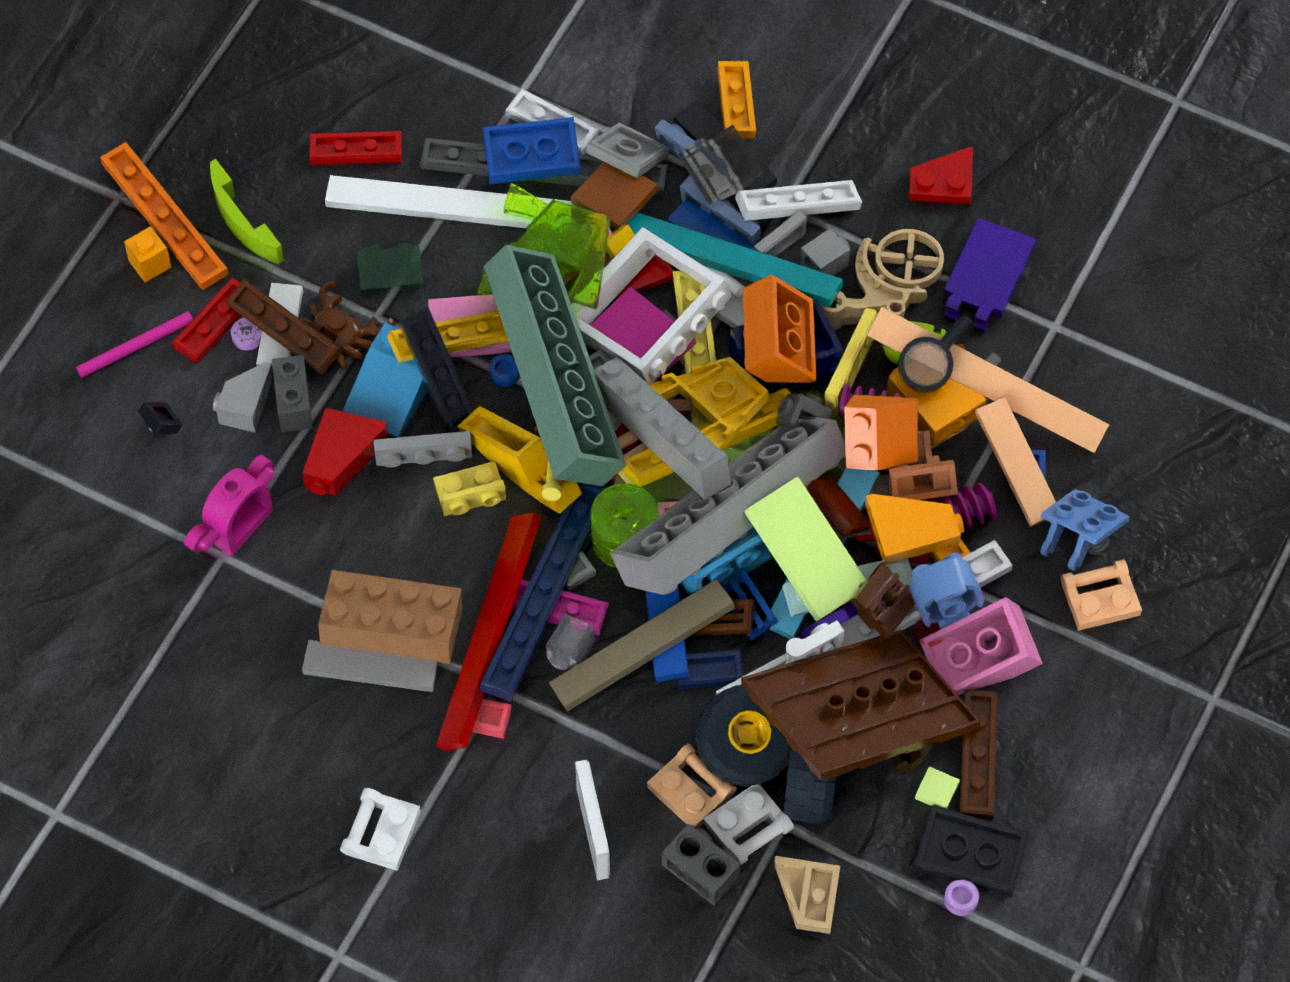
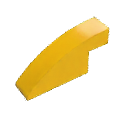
M481 406L457 426L460 432L470 431L471 443L490 462L495 461L497 469L529 495L560 514L582 494L577 482L559 480L561 497L556 501H548L542 497V487L546 484L548 458L540 437Z

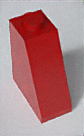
M325 408L302 473L305 488L318 495H325L327 493L336 496L375 456L374 440L389 438L387 422Z

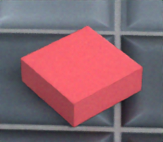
M483 699L472 732L504 739L512 710L511 704Z

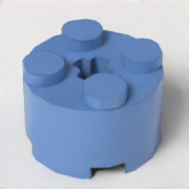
M958 553L949 554L942 561L932 565H919L911 572L913 579L910 581L909 591L927 627L931 623H938L940 628H945L969 616V611L976 605L982 607L985 597L968 561L963 560Z

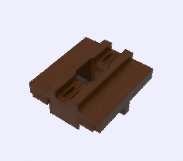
M883 562L876 567L865 582L859 585L860 589L851 601L859 612L856 614L870 629L875 628L882 637L888 638L915 605V602L909 591V586L907 584L903 585L898 579L900 577L897 572L893 573Z

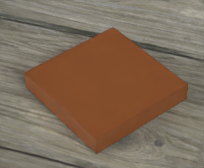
M603 162L571 196V203L592 216L604 214L608 224L618 230L622 225H627L657 193L658 185L642 175L636 178Z

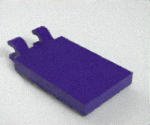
M978 218L944 289L943 296L949 298L945 306L944 317L956 321L963 304L974 307L978 310L974 318L976 321L973 328L983 332L986 331L992 315L1002 318L1035 247L1036 239Z

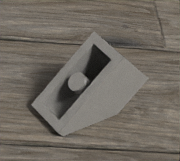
M264 362L225 381L222 392H217L213 402V410L217 413L219 424L256 432L274 382L272 363Z

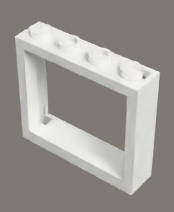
M642 227L576 298L571 306L584 343L595 351L601 349L610 360L619 357L636 374L650 384L661 374L665 373L671 362L686 350L687 345L698 333L704 331L708 322L715 314L725 308L724 305L732 295L725 279ZM657 255L706 288L640 359L590 326V324L652 257Z

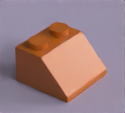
M853 395L844 407L846 469L878 471L917 462V398Z

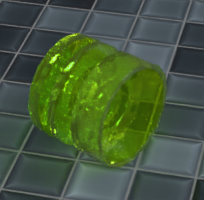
M630 483L615 484L604 489L593 502L591 507L592 547L597 557L609 566L616 567L610 554L613 550L659 517L658 505L655 499L643 487Z

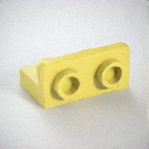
M495 461L433 477L444 516L451 514L461 515L468 512L469 509L480 506L491 507L502 500H506L505 484L500 478Z

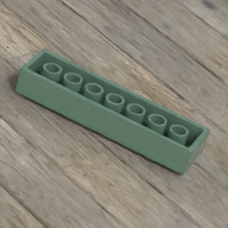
M505 245L484 265V269L554 479L604 486L627 465L555 256L549 253Z

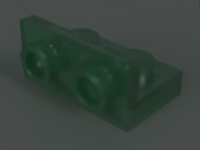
M410 241L394 243L393 249L383 250L381 245L363 246V252H357L360 290L423 284L419 246L413 247V243Z

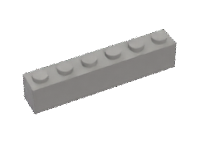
M619 357L594 369L607 410L703 499L731 485L727 455Z

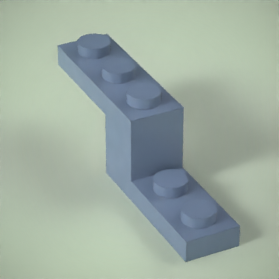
M662 119L655 127L656 141L668 146L670 152L688 164L689 162L684 155L689 154L718 200L713 202L695 171H693L680 185L681 201L684 202L685 199H688L753 245L758 244L762 240L759 223L756 220L745 221L742 214L737 212L728 200H721L692 155V152L698 150L725 178L729 179L732 186L735 183L729 175L727 163L735 174L733 163L726 157H724L726 160L724 161L706 149L707 145L700 140L695 141L687 136L685 131L677 124L673 123L671 125Z

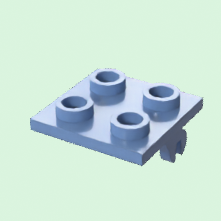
M1074 489L1042 512L1041 518L1051 522V526L1040 553L1048 557L1049 552L1051 554L1054 552L1065 527L1080 534L1074 553L1068 562V568L1075 571L1076 566L1080 568L1091 543L1094 545L1100 543L1129 522L1130 516L1120 512L1115 506L1104 504L1094 499L1087 492Z

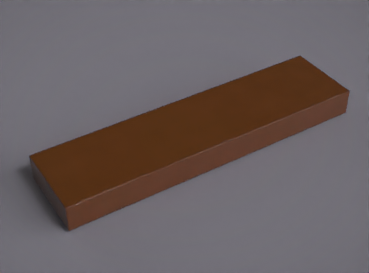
M246 279L242 281L226 302L231 309L295 356L304 355L305 363L321 375L325 373L342 351Z
M964 690L963 702L981 722L980 728L962 735L960 813L976 818L993 819L998 692Z

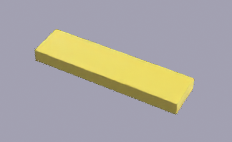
M865 308L825 391V406L833 410L831 414L833 418L839 415V403L845 384H850L851 389L874 339L866 336L877 316V312L874 309Z

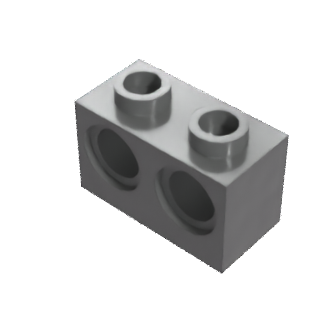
M304 355L272 359L281 433L313 429Z
M687 824L662 852V866L712 905H715L740 877L741 864L738 857L727 848L723 850L713 843V839L706 831L701 828L695 829L690 824ZM686 848H694L698 853L694 856H686L682 851ZM712 868H720L725 873L722 876L714 877L708 871Z

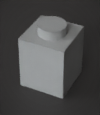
M830 228L801 247L800 264L801 266L834 276L849 266L850 246L844 237L837 236Z

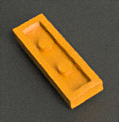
M718 61L717 72L725 139H755L756 124L748 61Z

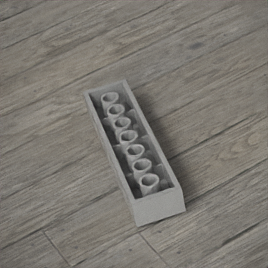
M800 414L795 426H778L729 463L730 486L706 499H703L693 490L613 550L610 554L625 586L661 595L673 592L677 589L680 582L688 576L698 573L701 570V566L710 559L723 554L727 546L748 534V530L754 526L744 513L747 508L797 476L806 488L813 485L824 472L838 466L839 461L846 456L845 441L836 420Z

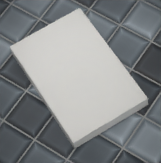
M587 760L575 762L576 789L597 880L607 879L610 876L609 847L590 764Z

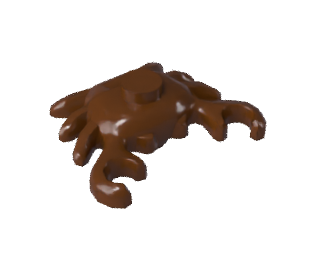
M328 281L322 284L319 289L322 310L318 312L314 303L310 305V313L314 322L304 317L301 320L342 350L335 360L342 370H346L347 364L343 354L354 359H362L363 355L355 348L369 349L373 341L364 339L376 338L382 327L376 326L377 319L374 316L370 319L367 326L361 327L357 318H352L342 309H333L342 301V296L339 294L332 297L327 295L329 290L336 289L337 287L335 281ZM388 318V324L395 327L394 319Z

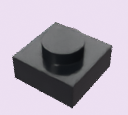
M144 402L138 410L147 428L154 434H176L183 425L167 402Z

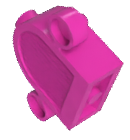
M259 455L252 461L247 472L241 468H235L224 475L212 489L202 510L203 522L195 525L188 532L184 545L193 552L198 553L201 550L210 549L214 544L232 557L273 512L269 488L266 486L274 477V471L272 470L273 462L265 456Z

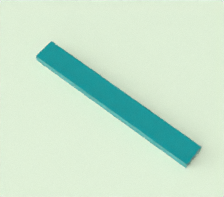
M637 213L628 223L635 235L643 227L705 267L754 283L773 274L812 298L813 302L827 307L831 306L843 287L842 278L641 213ZM609 225L611 232L617 230Z

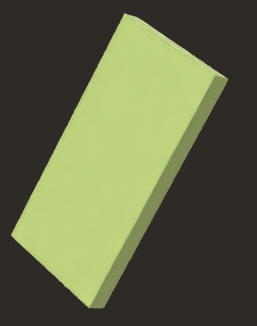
M798 476L744 511L816 622L852 599L860 589L859 585L866 581Z

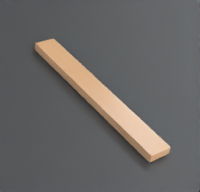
M883 307L880 308L866 335L899 353L902 352L903 348L910 341L916 338L932 337L938 340L942 339ZM919 344L912 347L905 356L944 376L946 375V357L936 346ZM954 344L949 349L953 357V371L950 379L982 394L994 402L1005 397L1013 412L1095 453L1109 424Z

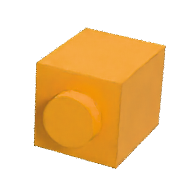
M151 226L124 241L128 260L145 283L171 268L167 247Z

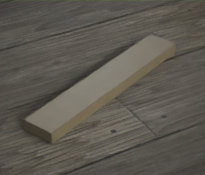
M716 579L550 681L549 684L568 712L735 608L734 602Z

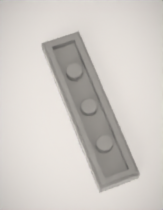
M308 640L302 671L304 675L433 692L439 663L434 660L320 644V641Z

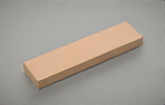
M1004 397L976 409L975 414L1029 526L1032 527L1045 521V519L1041 518L1042 512L1056 503L1006 398Z

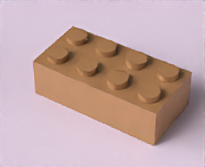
M332 570L318 623L320 644L438 661V663L450 664L462 614L461 588Z

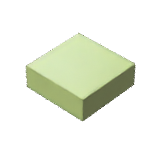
M929 766L917 790L915 799L930 806L948 809L959 786L960 779Z

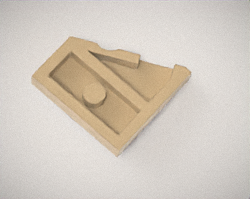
M775 856L774 866L796 929L830 934L840 866Z

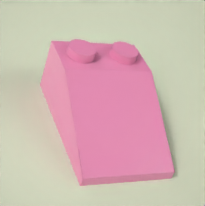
M1006 597L920 640L928 662L957 695L964 694V690H977L1015 678L1043 664L1020 606Z

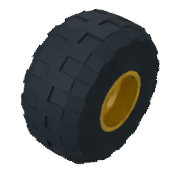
M736 685L718 693L702 710L695 731L697 751L706 768L712 774L722 779V781L743 787L760 785L776 777L788 765L791 747L787 739L778 728L770 723L765 712L758 704L751 700L742 685Z
M792 748L790 749L784 814L792 820L800 822H825L831 819L836 777L829 780H820L819 777L810 771L800 754Z

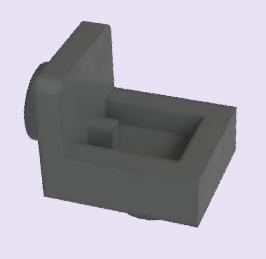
M808 393L806 396L802 394H787L778 407L779 416L776 423L781 426H795L800 414L830 419L833 410L824 406V400Z

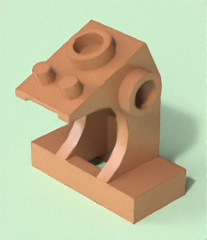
M929 430L918 432L917 462L888 469L892 497L922 500L958 494L955 463L953 460L940 461L938 455L932 456Z

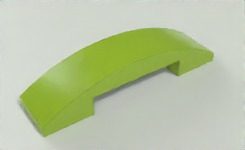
M216 159L210 162V172L216 203L222 218L231 232L247 248L260 257L276 264L284 262L282 246L265 223L256 229L250 225L232 201V198L235 197L232 179Z

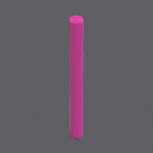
M187 311L76 366V370L79 376L83 378L189 325L193 318L190 312Z

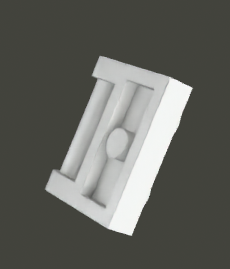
M835 621L830 625L823 623L814 628L810 633L811 635L803 640L800 638L790 639L786 644V654L789 658L785 664L801 660L803 657L808 658L843 647L844 630L839 622Z
M761 785L750 786L703 818V824L722 848L732 851L738 857L741 865L748 861L750 854L781 833L787 834L794 829L790 818L779 809ZM767 818L773 821V823L741 845L735 843L737 839Z
M364 788L360 797L362 801L348 839L343 840L340 851L348 856L398 871L420 815V806L382 795L374 789ZM376 807L383 811L369 847L361 845L360 842L372 811Z

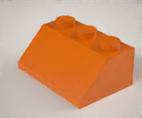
M773 274L744 287L743 335L745 341V370L765 382H815L816 358L813 299Z

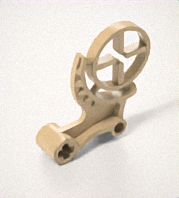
M901 229L891 232L878 245L871 244L872 239L864 238L857 251L855 262L856 278L865 293L864 298H846L844 293L840 291L830 307L818 304V324L826 330H837L843 325L857 324L865 308L874 309L878 314L880 308L883 307L904 318L905 311L910 303H921L927 299V292L924 288L935 283L942 273L944 253L939 242L931 235L915 229ZM908 240L906 257L912 259L914 240L919 241L930 247L937 257L916 255L914 257V265L936 269L924 278L911 280L912 261L908 260L906 262L904 279L898 278L889 273L882 263L904 264L905 255L902 253L883 252V250L896 241ZM868 251L876 253L875 268L878 276L869 265L867 259Z

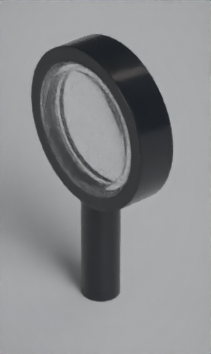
M963 315L941 340L932 337H920L910 341L903 348L898 359V372L902 381L912 390L922 393L934 392L943 387L953 371V357L949 349L969 329L973 322L966 315Z

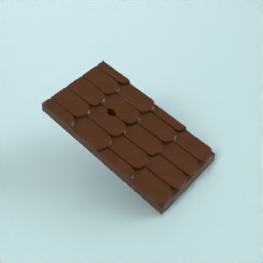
M901 630L893 632L888 638L878 636L741 677V685L746 689L751 700L760 706L770 723L780 730L790 747L800 754L810 771L819 777L820 780H829L859 767L863 769L901 753H911L938 741L942 743L980 728L981 721Z

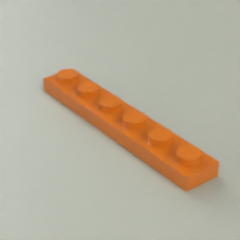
M127 142L100 157L105 169L202 291L229 275L224 263Z

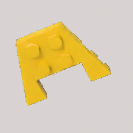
M731 357L691 367L692 372L676 376L673 373L662 375L661 381L649 384L665 400H669L678 394H681L686 399H691V404L713 423L700 432L720 450L734 438L769 400L768 390Z

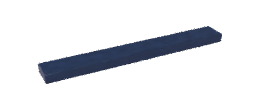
M577 482L582 494L563 510L480 684V691L510 702L512 701L578 561L579 554L583 550L608 497V488Z

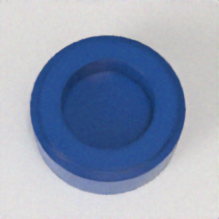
M500 354L490 361L489 376L493 383L498 386L507 387L519 380L520 374L514 356Z

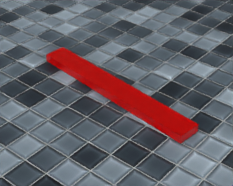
M535 513L511 517L436 746L443 751L467 748L485 693L480 691V684L503 638L541 522V517Z

